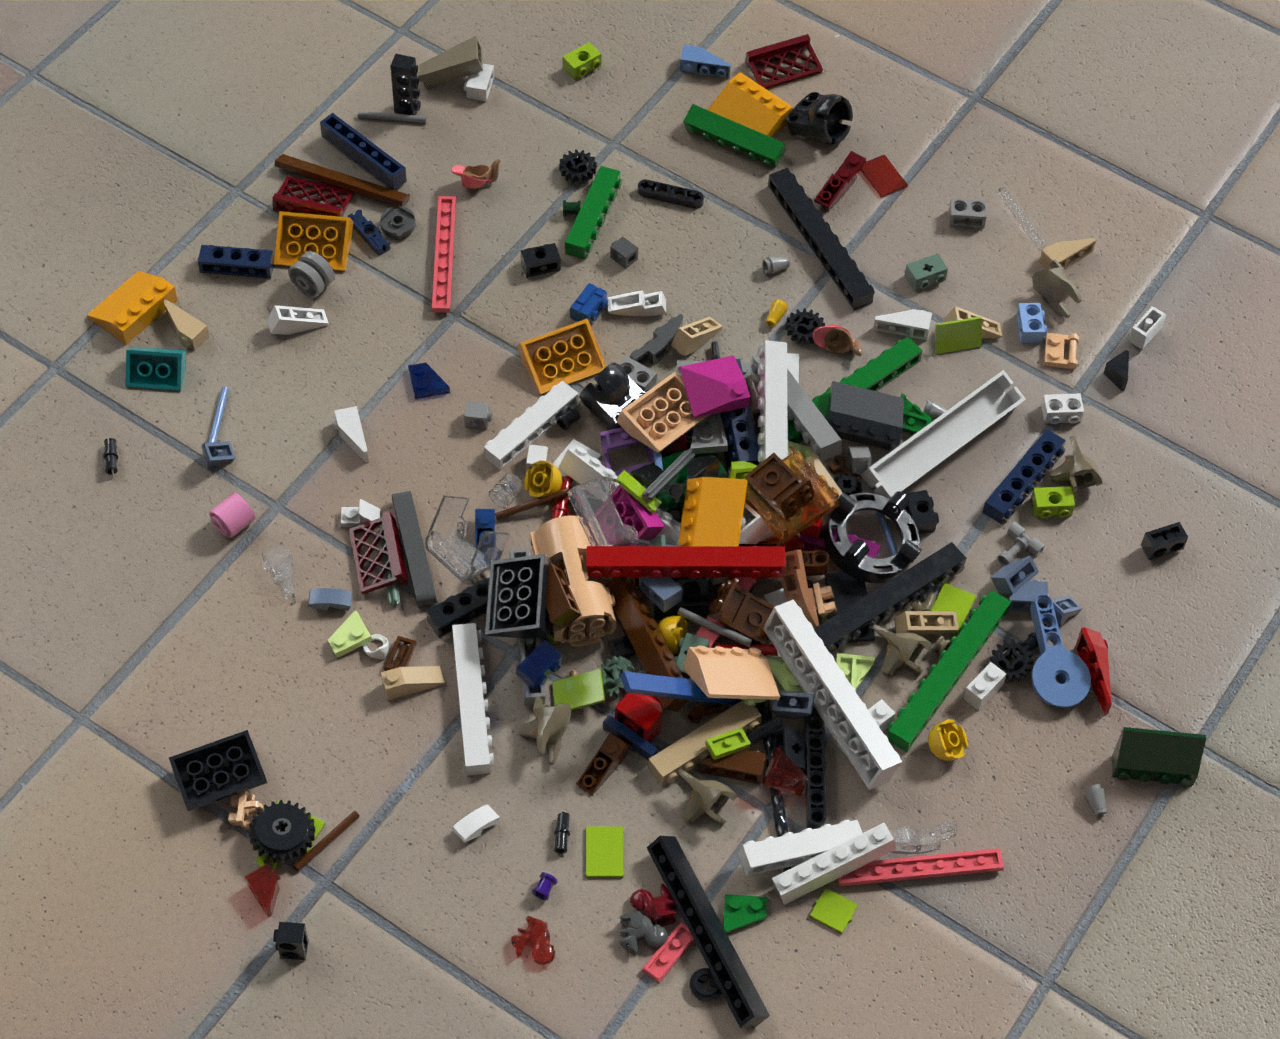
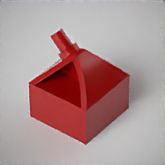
M627 693L615 706V718L646 741L652 743L661 733L662 705L655 696Z

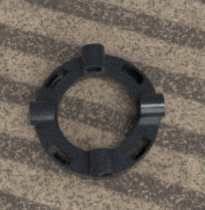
M897 491L890 499L873 493H857L848 496L843 492L833 505L834 509L825 523L823 539L828 555L844 573L867 583H887L905 572L914 562L922 549L919 548L917 527L905 510L909 504L907 495ZM861 510H873L886 515L899 529L901 535L899 551L891 557L882 559L867 556L869 547L865 542L856 540L851 544L846 533L848 518ZM831 527H836L839 542L834 541ZM874 568H891L890 572L874 571Z

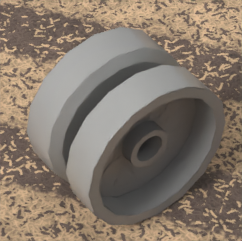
M306 251L299 258V261H296L288 269V275L295 287L306 296L316 298L324 290V287H327L335 279V274L330 264L322 256L312 251Z

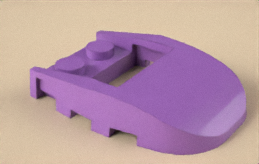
M622 427L600 432L605 467L614 471L609 451L642 442L630 436ZM644 444L649 462L615 470V475L618 477L624 470L631 475V471L653 463V449Z

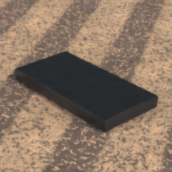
M844 572L826 573L824 575L825 585H831L834 598L828 599V602H835L837 614L867 596L866 584L863 581L857 580ZM874 629L863 631L857 639H851L847 643L874 641Z

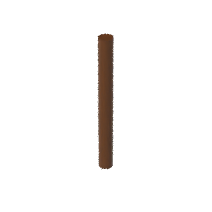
M566 488L546 497H540L495 513L496 519L500 520L569 496L568 489Z
M354 810L293 865L294 869L299 872L360 817L359 814Z

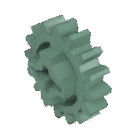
M613 656L612 661L606 659L607 664L600 665L602 668L604 696L608 699L614 698L616 700L618 695L624 696L625 688L620 675L624 671L632 672L635 669L631 666L632 663L621 656L618 658Z

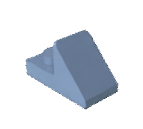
M1070 596L1052 600L1058 627H1061L1068 617L1079 614L1083 609Z

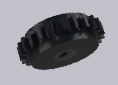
M282 800L279 801V804H275L272 801L271 806L264 805L263 811L258 809L257 816L253 815L252 822L249 823L250 830H248L250 844H253V850H258L259 856L265 854V860H268L270 857L273 858V863H276L277 859L281 860L282 863L285 862V859L293 862V857L295 856L300 859V853L306 854L307 847L311 848L312 841L315 840L314 819H311L310 812L306 813L305 807L299 809V803L293 806L291 801H288L287 804L283 803Z

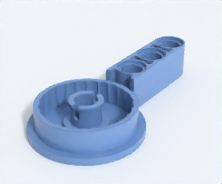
M1041 594L1030 606L1041 654L1032 668V685L1037 696L1046 704L1061 708L1071 707L1081 702L1088 694L1091 685L1090 672L1085 662L1078 655L1064 648L1052 599L1046 594ZM1038 603H1042L1045 609L1040 608ZM1042 621L1047 622L1049 627H1045ZM1047 640H1050L1053 643V646H1050L1047 643ZM1055 676L1062 680V684L1056 681Z

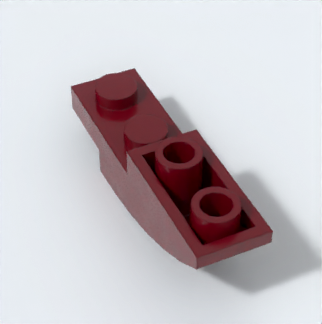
M851 151L835 174L832 173L814 199V202L827 209L833 207L856 181L857 174L866 163V158Z

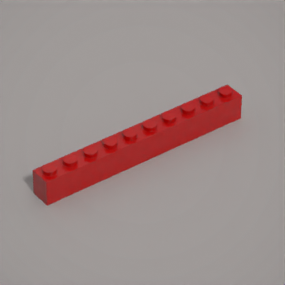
M587 546L586 570L588 577L780 578L785 577V547Z

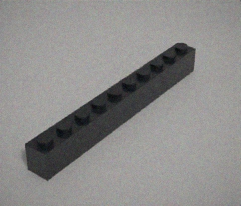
M788 168L769 174L768 187L852 309L856 310L871 304L875 294L873 286L868 284L863 272L859 271L856 262L848 255L847 249L840 244L838 236L831 231L829 223L824 221L821 212L815 208L812 199L808 198L803 186L797 182L795 175Z
M951 542L814 628V631L822 639L824 646L830 654L835 649L840 650L849 640L857 639L863 631L873 629L874 624L881 620H887L896 610L899 612L905 608L907 603L917 601L923 593L931 592L937 584L945 583L953 574L961 573L965 568L964 564L967 558Z
M659 836L646 847L739 1027H757L770 1016L678 840L675 836Z

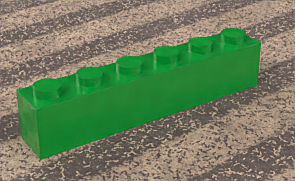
M695 104L691 105L683 120L688 132L701 134L704 139L715 140L717 144L723 147L729 146L737 153L743 152L753 160L757 158L767 166L773 165L777 167L786 150L784 142Z
M600 166L565 241V254L585 259L587 254L591 253L593 241L597 240L599 235V228L604 225L605 215H608L610 212L611 202H614L616 199V191L621 188L622 179H620V171Z

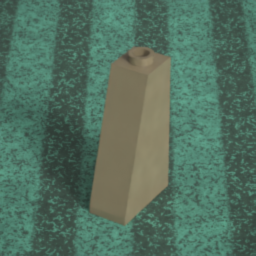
M474 36L421 63L418 72L419 81L423 82L425 87L428 88L483 71L482 47L477 37Z

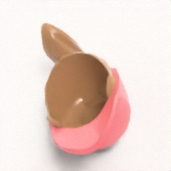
M495 160L490 167L486 165L474 167L455 165L452 167L451 172L461 177V183L464 187L472 190L479 189L487 182L490 183L497 180L501 160Z
M831 324L819 327L813 332L814 342L828 351L842 354L852 350L853 354L857 356L862 355L861 344L857 340H853L849 331L842 326Z

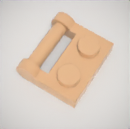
M1047 333L1045 337L1044 366L1076 369L1078 367L1076 350L1079 336L1077 334ZM1064 344H1069L1068 360L1064 359Z

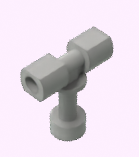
M1015 521L1007 531V534L1014 539L1015 545L1009 551H1002L997 556V560L1002 566L1014 562L1013 557L1020 550L1025 551L1026 549L1037 557L1043 551L1045 544L1036 537L1031 539L1025 534L1026 529Z

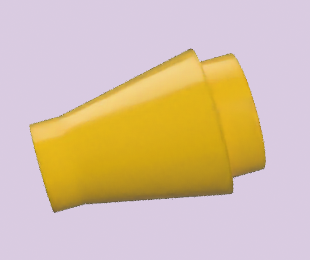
M776 299L771 303L765 321L767 325L775 327L776 323L785 315L788 305L784 301Z

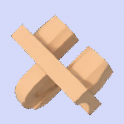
M815 583L813 587L816 611L819 612L824 623L828 620L829 616L837 614L835 602L825 603L824 601L834 598L831 585L820 587L819 583Z
M248 790L231 796V805L234 808H238V810L229 814L228 821L233 826H241L245 830H250L249 823L252 822V816L257 814L258 809L263 811V805L255 801V795L249 793Z

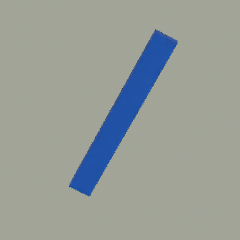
M626 671L620 675L626 693L736 705L742 701V699L708 698L691 679Z

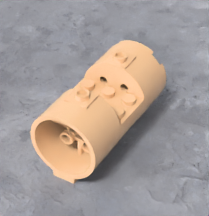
M562 516L542 524L536 532H530V545L533 555L545 554L555 563V566L563 570L582 614L564 629L551 623L550 627L554 642H568L573 647H582L603 641L602 637L607 634L612 635L617 627L612 608L615 606L614 595H610L609 588L599 582L588 581L586 570L587 546H597L590 522L579 516Z

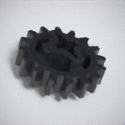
M575 149V153L568 151V155L563 154V159H560L559 171H561V176H565L566 181L571 179V183H574L577 180L580 184L581 180L587 182V178L592 179L593 174H596L597 162H595V157H591V153L584 154V150L581 153L577 149Z
M806 308L803 309V312L797 309L796 314L791 312L790 317H787L785 326L787 336H791L792 341L797 339L798 344L801 341H804L805 345H807L808 341L814 344L813 332L815 328L825 326V323H823L824 318H819V313L813 314L812 309L809 312L806 311Z
M1011 639L1010 643L1003 640V646L997 644L998 650H992L993 656L990 657V662L1006 673L1010 683H1012L1013 678H1016L1019 682L1021 675L1026 678V671H1032L1030 666L1034 664L1033 659H1031L1033 656L1032 651L1027 652L1029 650L1028 645L1022 647V641L1015 644L1014 639ZM1012 655H1013V659H1014V660H1013L1012 666L1010 667V663H1009V662H1010V659H1012Z

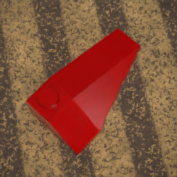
M1084 627L1081 628L1075 650L1089 669L1091 686L1105 715L1109 713L1112 705L1108 644L1102 638L1100 632Z

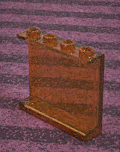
M792 446L789 447L790 455L782 459V461L802 481L805 478L811 480L815 494L813 500L809 504L803 505L796 515L785 520L749 483H747L745 503L762 517L769 529L782 543H785L839 506L837 490L834 487L831 488L824 476H819L811 463H807L802 453L796 451Z

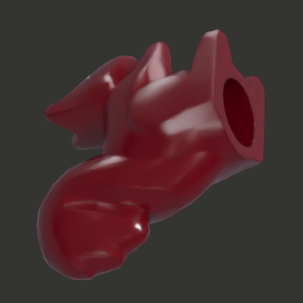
M661 884L660 887L661 896L655 898L645 889H639L632 893L630 897L632 907L636 908L637 911L643 910L645 916L654 921L655 924L665 926L676 922L673 917L676 913L672 910L677 909L668 888L664 884Z

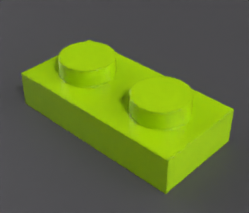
M741 727L706 739L705 745L712 758L716 760L750 748L751 742Z

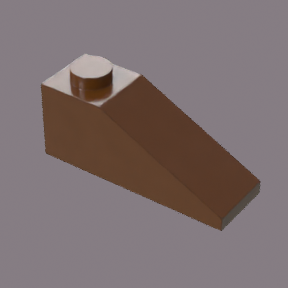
M551 563L548 565L546 609L549 614V621L553 625H558L564 629L582 614L563 570Z
M743 750L716 760L713 758L704 759L701 763L700 773L761 784L766 754L758 750Z

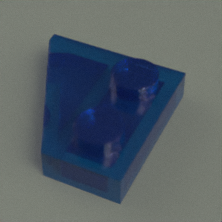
M427 363L408 365L415 399L450 393V387Z

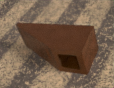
M609 733L576 784L593 796L622 763L632 746L617 735Z

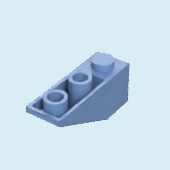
M683 46L680 71L730 78L731 65L701 47Z

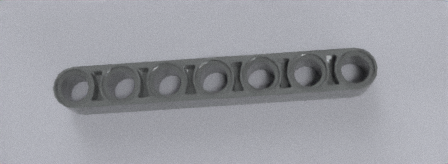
M411 491L392 494L393 506L417 607L437 603L435 589Z

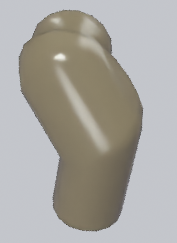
M928 593L924 602L914 601L911 605L912 611H931L936 595Z

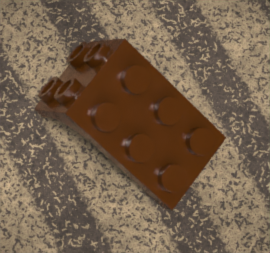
M775 453L771 454L745 476L748 483L785 520L796 515L798 510L803 505L809 504L815 496L811 480L805 478L802 481Z
M737 578L722 582L717 590V593H719L717 599L713 600L709 607L711 612L708 617L758 644H766L769 637L763 627L775 606L737 585L739 579Z

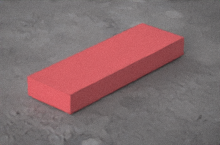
M681 922L667 938L666 943L656 951L642 968V972L658 984L695 941L685 924Z

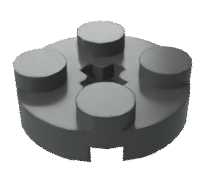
M399 206V209L391 207L381 215V230L389 237L403 240L415 230L416 220L414 213L406 207Z

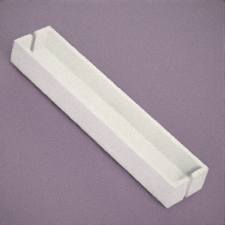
M1002 370L873 464L861 475L871 488L873 486L876 488L874 490L875 494L890 499L895 492H902L1025 401L1026 398L1016 386L1008 393L1004 392L1013 384V381Z

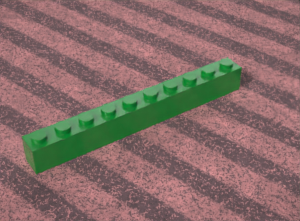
M906 337L903 340L897 341L890 349H885L877 358L869 360L862 368H857L850 376L842 378L839 383L877 391L919 363L923 350L909 337ZM831 386L826 392L815 396L812 400L824 418L826 416ZM787 419L788 441L798 444L804 441L800 431L797 432L793 422Z
M993 590L987 596L985 594L982 596L979 602L980 606L978 609L974 608L969 615L970 620L961 625L959 635L957 637L953 636L948 645L950 646L949 649L942 651L938 658L940 660L938 664L931 666L927 679L923 678L918 685L919 690L910 695L906 708L902 707L897 714L898 719L895 722L891 721L887 727V738L890 743L905 752L909 751L1009 612L1012 601Z

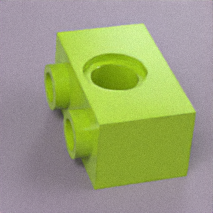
M590 42L562 56V68L574 80L583 77L602 65V54Z
M1071 486L1033 489L1031 502L1034 517L1072 516L1075 502Z

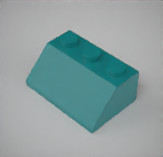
M130 347L126 350V387L182 390L186 371V350Z

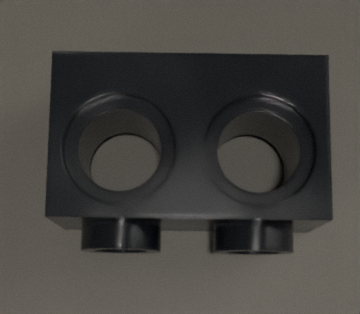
M1177 522L1146 532L1141 547L1148 559L1152 560L1183 550L1188 535L1181 523Z
M279 922L278 929L274 930L273 942H276L275 949L279 951L280 959L306 960L309 939L305 923Z

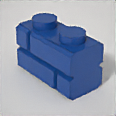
M589 283L570 307V318L577 322L587 318L589 323L595 322L599 316V311L605 309L608 304L607 292Z

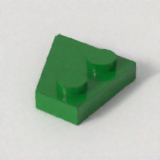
M901 393L900 397L904 398L902 431L916 434L930 424L932 418L922 412L916 404L913 405L906 398L907 396Z
M725 894L723 928L727 935L730 934V931L738 928L743 929L749 927L752 923L766 920L767 897Z

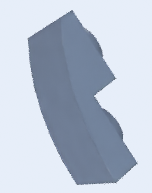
M334 588L310 589L308 607L327 611L329 607L349 611L352 591Z

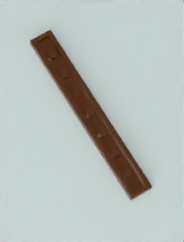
M282 154L275 160V167L386 203L403 207L409 201V194Z

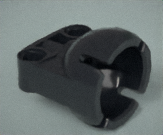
M811 92L790 111L785 120L789 132L793 136L801 135L816 138L822 143L837 144L843 141L850 131L851 126L842 124V120L852 121L853 111L849 100L841 95H821L818 92Z
M611 363L595 376L597 383L595 385L589 383L579 395L581 402L606 425L607 430L620 428L621 426L617 419L621 410L646 393L626 374L619 364Z

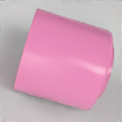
M235 492L209 511L215 528L228 538L234 537L255 520V514L251 507Z

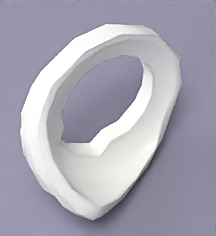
M380 634L371 635L373 641L379 640L383 643V646L370 651L368 649L369 643L363 645L364 652L369 657L384 660L389 649L388 639Z

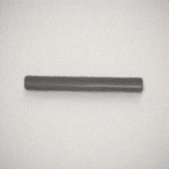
M692 449L685 450L642 493L645 501L652 500L695 457Z

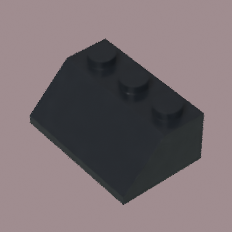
M688 577L672 578L682 586V601L664 613L653 603L654 620H663L670 616H680L678 615L680 607L706 619L711 612L709 607L713 601L712 583L710 579L706 580L705 577L703 579H690Z

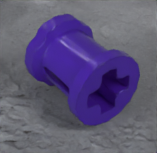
M542 872L539 876L541 879L537 886L533 887L532 893L537 898L548 900L549 892L558 881L551 874Z

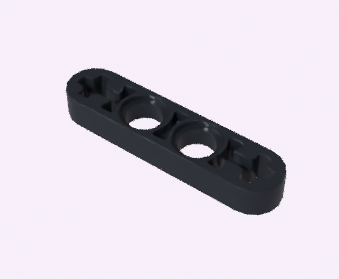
M646 179L638 183V194L642 197L695 209L701 208L704 204V195L696 190ZM665 190L667 193L659 194L658 191ZM682 194L684 197L676 198L675 195Z

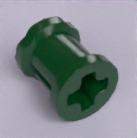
M563 200V216H566V214L578 215L581 209V201L566 202V200Z

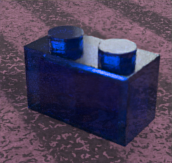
M544 640L517 666L516 675L533 690L537 686L541 687L548 680L547 676L551 672L556 673L562 666V655Z

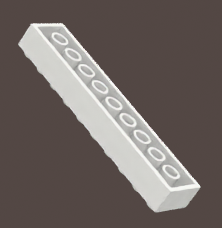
M794 600L775 606L763 627L765 633L804 692L815 695L814 707L868 789L871 790L889 782L902 762L899 754L893 749L887 736L883 734L877 721L871 716L865 703L857 695L855 688L850 685L844 672L838 667L834 657L828 652L822 639L818 637L812 624L804 616L802 609Z

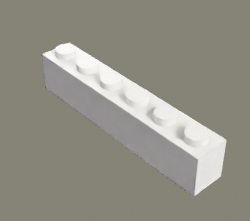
M564 381L554 385L545 396H541L532 407H528L519 418H515L506 429H502L493 440H489L485 444L484 458L501 471L528 448L529 445L556 424L555 419L557 416L564 414L569 406L576 407L578 405L579 393Z
M844 820L836 825L825 824L818 829L812 830V828H807L795 834L788 832L777 838L770 836L758 842L748 841L742 845L738 855L746 876L799 865L862 834V830L858 820Z
M884 822L773 877L774 887L783 904L786 905L896 850L894 838Z

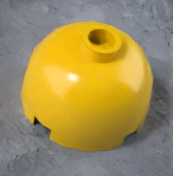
M540 460L532 464L534 466L531 470H527L524 487L529 491L530 496L535 498L546 497L561 489V472L552 463Z
M681 616L666 617L659 623L658 629L665 638L669 651L673 655H679L681 651L678 649L681 638L685 639V635L688 633L687 622Z
M951 719L944 720L933 726L928 735V744L931 752L935 757L943 761H953L963 757L966 754L964 749L968 747L964 729L961 726H957L954 723L956 721Z

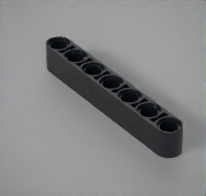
M812 712V715L805 717L807 828H812V830L825 825L827 817L825 722L818 712ZM812 745H816V746H818L819 748H813V747H811V746H812ZM812 763H816L819 766H813ZM816 781L820 784L814 785L812 782ZM812 800H818L820 803L816 804ZM812 819H819L820 822H814Z

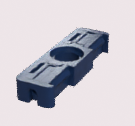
M362 210L355 211L354 215L352 213L348 215L353 221L354 230L377 255H381L391 249L390 242L387 243L381 236V231L371 220L367 221L362 215ZM372 230L374 233L367 235L365 231Z
M609 715L603 721L604 731L615 734L632 746L631 750L633 752H637L648 761L649 758L658 753V749L613 716Z

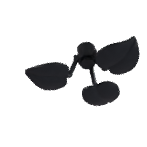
M712 456L695 458L688 464L687 473L692 477L691 479L699 477L718 478L720 460ZM645 465L631 471V476L647 489L663 473V470L657 465ZM687 481L681 485L674 483L669 487H664L669 497L675 499L678 510H672L669 514L678 523H681L683 513L679 498L684 494L683 488L687 486Z

